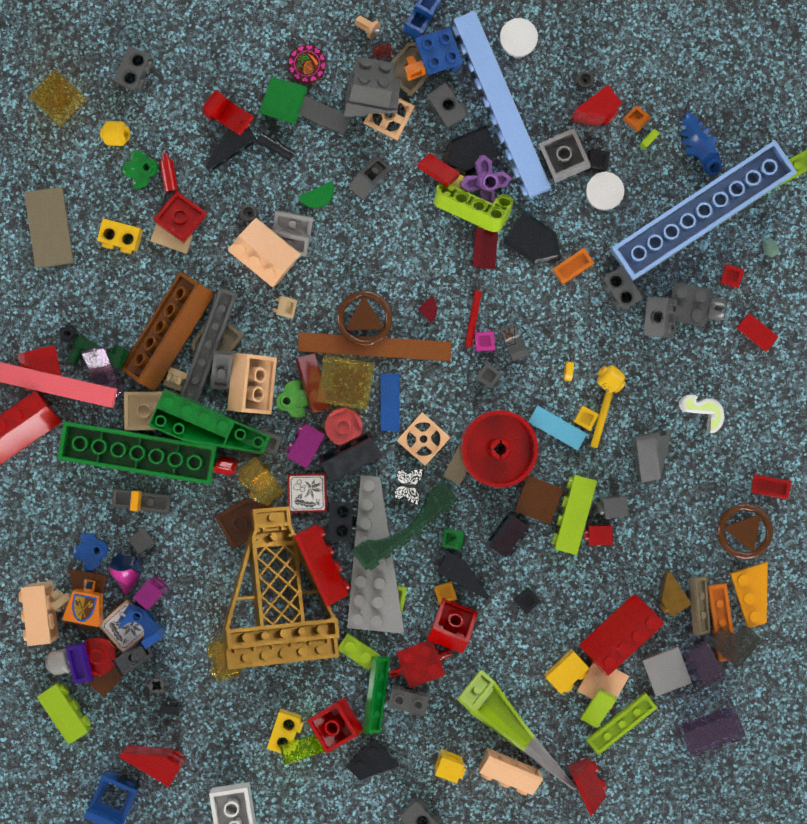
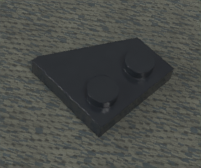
M372 738L346 767L359 780L396 768L399 766V762Z

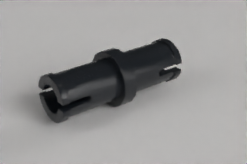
M264 132L260 134L256 141L271 150L272 154L276 153L289 162L296 152L283 145L279 139L275 140Z

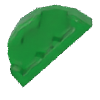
M333 181L298 196L299 200L310 208L317 209L330 203L334 194Z

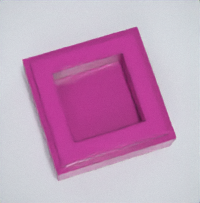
M494 331L474 333L476 352L495 351Z

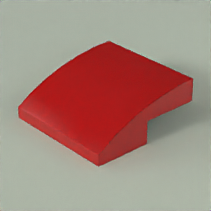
M55 345L17 354L20 367L62 376Z

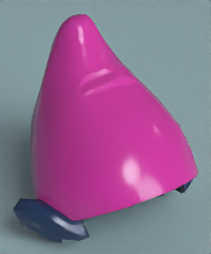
M121 552L113 556L109 570L121 586L123 594L126 595L132 590L142 572L140 559L123 555Z

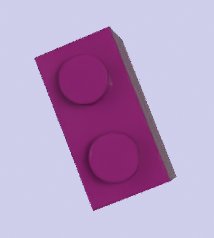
M305 424L304 426H299L295 434L297 439L295 443H290L286 452L288 453V459L308 468L326 434Z
M153 576L147 580L133 599L149 610L167 591V583L158 576L156 578Z

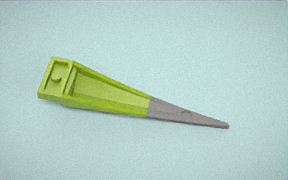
M482 669L479 670L458 696L457 700L470 711V714L573 790H577V786L528 728L497 683Z

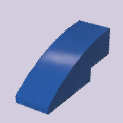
M418 0L413 12L405 23L403 32L413 38L423 36L442 0Z

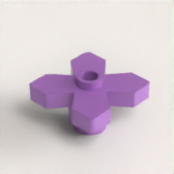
M480 155L475 162L477 175L464 176L459 186L466 192L478 190L479 198L493 204L496 199L494 190L506 187L512 178L504 171L492 173V161L485 155Z

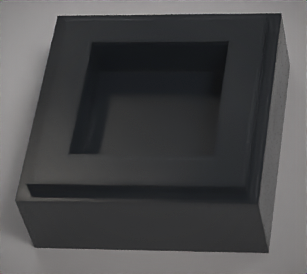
M592 148L589 156L590 169L606 172L611 152Z
M529 587L514 598L515 602L526 614L541 602Z

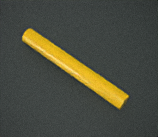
M605 392L590 447L598 448L613 393Z

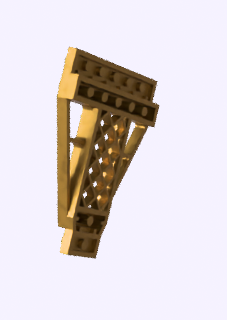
M290 506L252 509V530H250L222 629L226 670L339 657L337 638L340 637L338 618H335L330 606L326 607L294 537L296 533L291 525ZM272 547H280L276 551V553L269 549ZM282 549L290 554L286 562L278 557ZM264 550L272 556L267 564L259 558ZM249 559L253 594L252 596L238 597ZM274 559L282 565L277 573L270 567ZM299 560L314 590L302 591ZM258 562L264 567L260 573L258 568ZM284 568L292 573L288 581L280 576ZM266 569L274 575L269 583L261 577ZM276 579L284 584L279 592L271 586ZM260 582L266 586L262 592L260 589ZM287 587L294 593L289 601L281 595ZM268 589L276 595L271 602L263 597ZM316 593L328 618L305 621L302 594ZM278 598L286 603L281 611L273 605ZM252 600L254 602L255 626L230 629L229 626L236 601ZM262 601L268 605L264 611L262 609ZM288 607L292 608L296 613L291 620L283 614ZM270 608L278 614L273 622L265 617ZM280 617L287 622L285 624H276Z

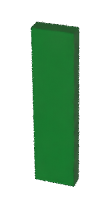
M372 656L362 731L365 734L381 732L390 657Z

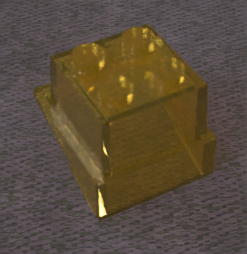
M324 356L317 402L368 410L375 363Z

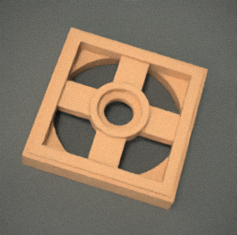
M399 98V103L403 105L406 112L405 118L397 113H393L391 118H387L385 116L386 113H378L383 118L378 126L373 121V114H368L364 124L398 141L415 106ZM392 121L401 125L395 131L386 130Z
M422 412L397 441L426 466L451 437ZM422 422L431 425L426 431L422 432L415 427L416 424ZM436 430L440 434V444L438 446L431 441V436ZM409 432L416 437V442L411 448L407 443ZM422 435H425L427 437V441L425 443H422L420 441V437ZM425 446L432 451L430 455L426 456L417 454L418 450Z

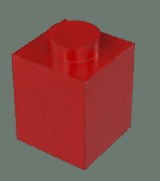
M587 525V530H584V541H587L589 546L613 545L612 525Z

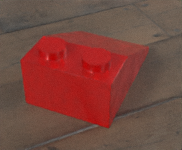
M127 745L119 755L120 758L167 787L170 786L186 760L183 757L184 754L176 749Z
M587 757L569 765L568 768L591 816L606 798L604 790L607 787L603 778L599 779L596 774L599 772L596 762H591L590 758Z

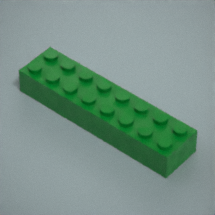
M64 421L57 460L211 485L214 481L215 472L213 470L217 463L219 447Z

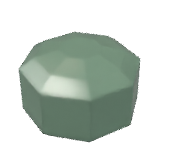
M772 238L762 242L763 250L768 257L772 258L779 254V248Z

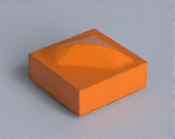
M636 105L623 120L638 132L651 120V117Z

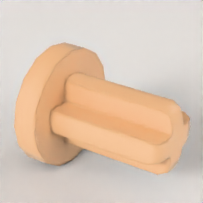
M362 16L356 18L355 26L367 32L369 39H373L376 35L380 34V22L377 20L371 22Z

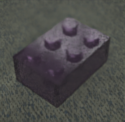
M730 706L676 726L683 747L690 756L694 755L695 757L703 755L706 750L711 748L712 750L719 749L727 742H738L741 740V737L746 736L738 714Z

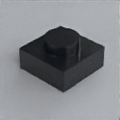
M175 700L163 701L159 712L179 716L182 705L178 704V701Z

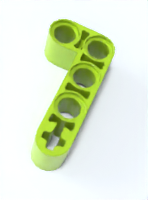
M440 183L436 187L434 204L438 208L488 231L498 232L510 216L513 199L509 195L502 194L492 204L453 185L446 187Z

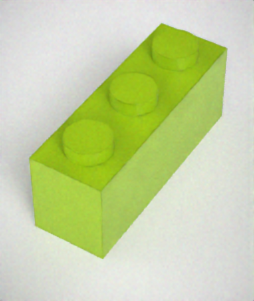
M59 681L37 696V699L68 745H70L92 729L90 726L91 722L79 710L81 709L79 703L69 695L68 687Z

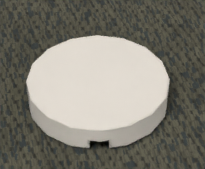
M514 18L508 21L502 27L500 33L501 47L508 55L513 57L528 55L535 49L538 41V33L535 26L529 20L523 18Z
M601 172L589 180L585 192L591 206L598 210L606 211L619 205L624 196V186L620 178L615 174Z

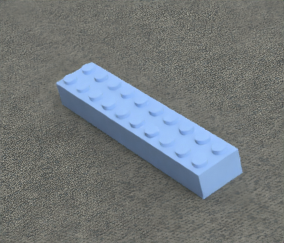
M774 140L612 247L610 251L619 265L624 267L631 280L634 281L791 178L797 171L776 140Z

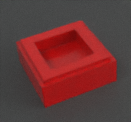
M725 264L719 283L739 288L744 269Z

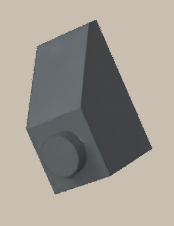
M377 156L358 172L349 188L361 199H364L389 173L391 168Z

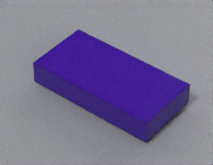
M85 642L65 646L74 684L94 680Z

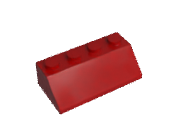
M34 391L0 415V465L62 423L41 391Z
M317 523L297 532L294 537L327 607L349 595L348 590L351 587L346 578L343 579L341 576L342 567L339 561L335 562L332 556L335 554L332 545L327 544L324 537L327 535L323 526L319 527Z
M633 594L578 646L603 674L609 676L665 623L647 604Z

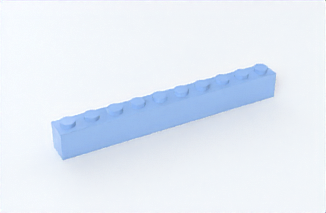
M475 10L454 19V26L451 27L455 38L459 37L461 44H459V48L462 54H466L469 60L466 62L470 73L474 72L475 85L484 95L482 97L485 108L489 107L490 120L493 126L496 125L499 130L497 132L500 143L504 142L505 155L508 161L512 160L514 165L512 171L515 178H519L522 185H519L523 196L527 195V198L530 199L549 191L551 186Z

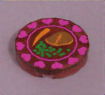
M301 45L294 49L289 56V71L293 78L305 84L315 83L322 78L326 70L325 56L320 49L313 45Z

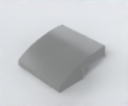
M276 210L272 231L301 254L300 256L306 257L314 217Z

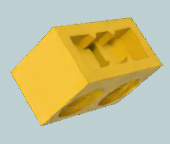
M102 219L97 241L102 243V247L113 249V246L121 248V252L131 254L132 251L138 252L143 230L138 227ZM109 230H113L115 233L114 238L111 240L106 238ZM132 235L133 242L126 245L125 237Z
M280 708L267 749L289 756L290 750H295L298 741L294 739L296 732H301L304 723L300 721L302 715ZM290 719L294 722V726L288 728L285 726L284 721ZM286 738L288 744L282 746L279 744L278 739Z
M441 749L434 766L435 776L457 784L458 780L463 778L466 770L463 757Z

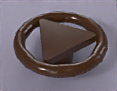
M361 290L353 292L341 302L337 311V326L340 333L347 341L358 346H371L382 341L389 333L393 322L392 311L388 302L374 291ZM365 297L378 302L383 307L385 312L384 327ZM358 298H362L350 322L345 327L344 312L347 306ZM382 329L380 333L370 339H359L348 332V330Z
M748 503L737 504L730 507L721 516L717 526V537L720 545L729 555L744 560L752 559L764 553L770 546L773 537V525L770 517L760 507ZM744 510L758 514L725 526L730 517L738 511ZM761 517L766 529V536L759 547L755 549ZM724 529L751 552L733 549L727 542Z

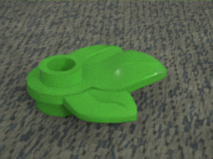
M293 380L286 384L284 392L279 394L276 399L277 407L282 411H288L294 418L305 417L304 407L308 406L305 391L301 390V380ZM284 398H287L289 400L288 405H285L283 403Z

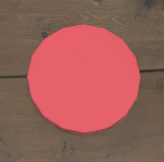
M336 409L326 419V435L331 442L337 445H342L362 434L363 424L361 418L351 409Z

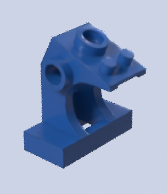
M137 601L134 605L129 604L123 613L126 616H121L118 620L121 623L118 629L130 622L138 623L143 627L144 637L141 643L145 649L160 640L166 631L163 625L158 623L151 611L145 609Z

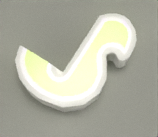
M685 395L680 399L679 407L682 412L708 414L707 433L717 432L721 428L724 421V410L718 401L702 399L696 402V395Z

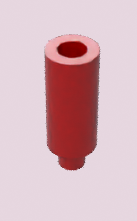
M169 153L161 154L162 161L159 164L164 192L178 191L173 160L169 158Z

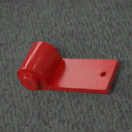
M214 90L201 107L203 110L202 114L210 121L212 118L217 120L238 135H241L248 128V125L254 118L251 114L229 101L217 90Z

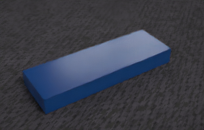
M380 374L381 431H400V374Z

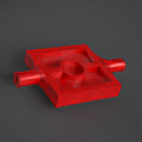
M427 640L396 652L399 659V668L391 670L389 673L393 674L391 675L392 679L403 675L410 689L445 676L442 659L453 655L450 649L439 652L435 648L434 642Z

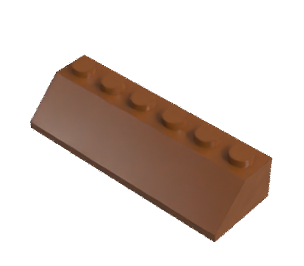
M179 272L130 351L121 370L138 383L155 391L161 384L168 369H170L174 359L181 351L187 338L191 335L195 325L201 319L208 304L211 303L215 293L182 272Z

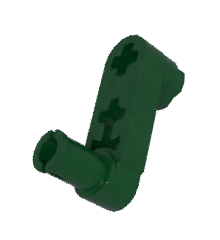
M78 334L66 361L77 366L84 351L99 357L97 348L102 346ZM117 344L114 345L112 351L105 349L110 364L122 369L130 351Z

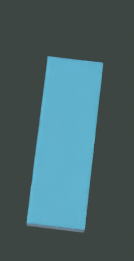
M538 405L528 420L530 424L576 450L580 448L587 436V433Z

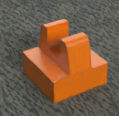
M413 55L406 58L407 66L404 67V71L408 81L426 74L422 60L416 62Z

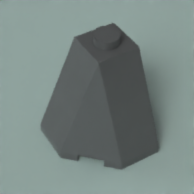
M662 430L630 437L639 482L650 485L655 484L657 479H661L672 434L671 430Z

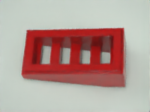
M221 456L213 471L229 476L237 474L239 460Z

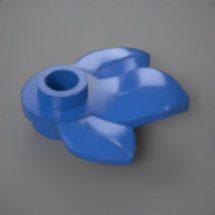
M83 533L80 535L82 544L77 545L73 549L72 555L77 560L84 561L85 571H92L99 567L101 559L107 556L109 549L105 542L97 540L93 534ZM96 547L100 549V553L97 552Z

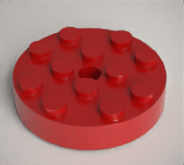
M503 410L488 411L474 418L465 428L460 441V456L466 471L478 482L497 488L509 487L524 480L534 468L538 456V441L531 425L521 416ZM497 444L503 446V451L500 454L493 450Z

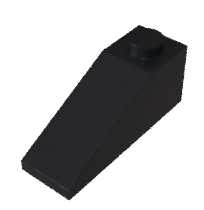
M249 126L241 135L227 129L206 165L210 173L256 143L257 139Z
M454 549L452 552L448 550L437 572L488 600V593L465 559L462 558L463 554Z

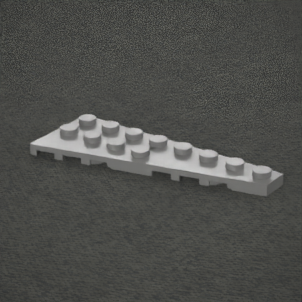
M361 475L347 628L404 634L381 477Z

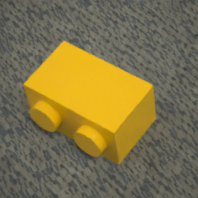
M571 649L544 676L562 695L564 692L568 693L571 691L574 683L578 679L582 680L588 674L587 670L590 668Z

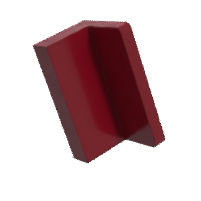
M476 227L472 268L495 269L498 232L484 230V228Z

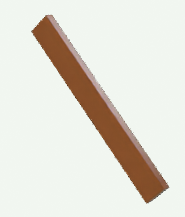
M299 332L298 352L451 361L452 342L384 338L382 341L371 346H358L347 341L342 335ZM356 336V337H358L359 339H370V338H372V337H366V336Z

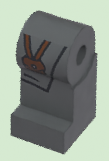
M514 323L500 329L512 362L529 355Z

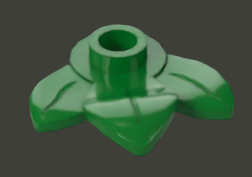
M135 150L130 153L132 161L125 163L121 172L125 176L133 178V189H141L148 185L150 177L157 173L158 165L154 159L148 158L144 152ZM147 164L150 166L148 171L146 170Z

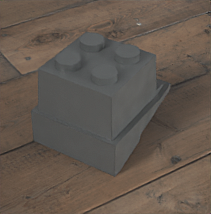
M356 56L353 70H350L348 77L344 116H366L367 114L398 112L401 77H394L395 63Z

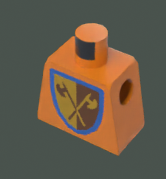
M85 579L83 589L73 590L62 618L63 621L95 627L102 625L103 593L94 592L96 581Z

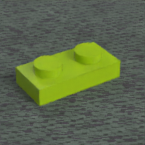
M350 633L346 634L338 646L340 652L367 670L371 668L372 656H379V653Z

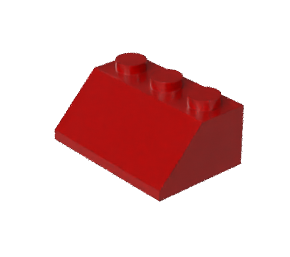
M607 85L580 105L570 120L573 123L600 126L603 123L607 125L620 112L619 108L622 102L610 86Z

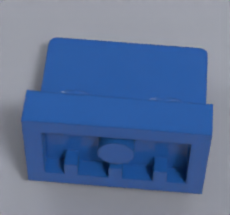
M450 27L415 38V43L427 75L447 69L450 72L457 71L462 66L463 61Z

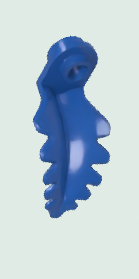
M686 112L682 119L684 123L680 125V128L685 129L680 131V135L687 136L681 143L689 145L685 152L687 155L700 159L705 173L715 175L722 168L720 155L716 149L717 139L715 136L708 137L709 128L701 129L703 122L697 123L699 118L694 117V114Z

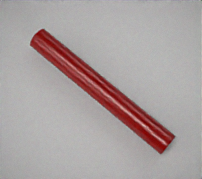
M474 290L464 347L472 348L482 291Z

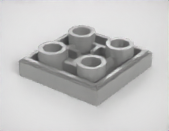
M678 646L642 659L655 696L692 683Z

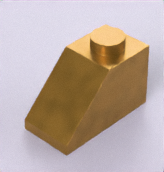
M666 570L659 594V600L661 601L659 606L665 614L669 613L673 617L690 606L691 602L672 573Z

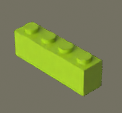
M573 474L572 478H568L566 488L569 489L568 494L563 497L561 507H564L562 515H558L556 525L559 526L558 531L553 533L551 540L555 550L574 555L578 554L597 484L596 480Z

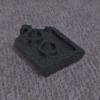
M485 125L450 140L442 161L466 176L476 172L475 162L480 155H485L492 161V164L501 160Z
M524 211L503 243L533 264L561 259L556 232Z

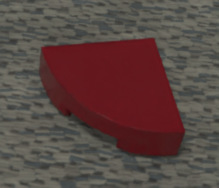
M432 296L418 308L430 323L433 322L437 313V304Z

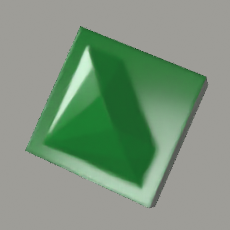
M444 528L442 547L462 550L464 531Z

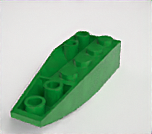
M164 388L148 426L182 441L258 454L264 453L271 436L166 388Z

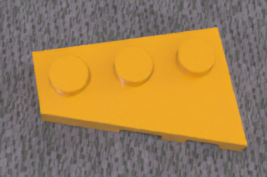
M768 562L759 563L730 573L747 628L767 623Z

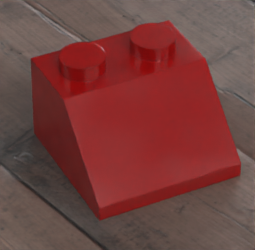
M442 598L427 640L462 654L469 643L478 612Z
M345 697L335 701L307 719L308 724L326 754L357 737L363 731L362 725Z

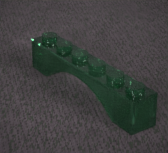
M440 482L426 493L420 512L405 529L387 538L365 539L350 552L364 570L369 569L371 571L379 565L378 561L383 557L387 559L393 555L396 547L406 545L410 541L409 537L413 534L417 536L425 530L424 526L429 522L433 524L441 518L440 514L442 512L452 510L456 506L454 503L458 499L445 482Z

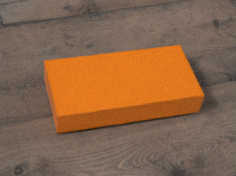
M583 248L552 270L563 285L595 263L586 249Z

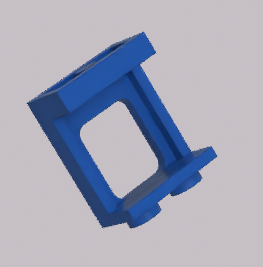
M105 771L100 778L101 781L83 818L97 824H124L140 785H137V782L133 779L119 777V774L114 771ZM108 783L129 791L125 803L120 810L102 802V797Z

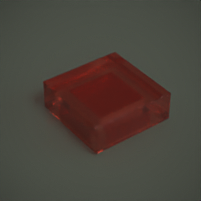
M391 44L374 46L372 48L373 58L392 55Z

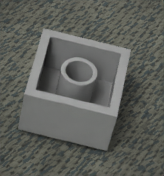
M575 128L539 143L540 150L555 183L590 168V162Z

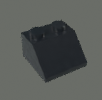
M508 512L486 543L504 557H507L508 554L511 556L517 549L515 544L518 540H523L528 534L527 528L529 526Z

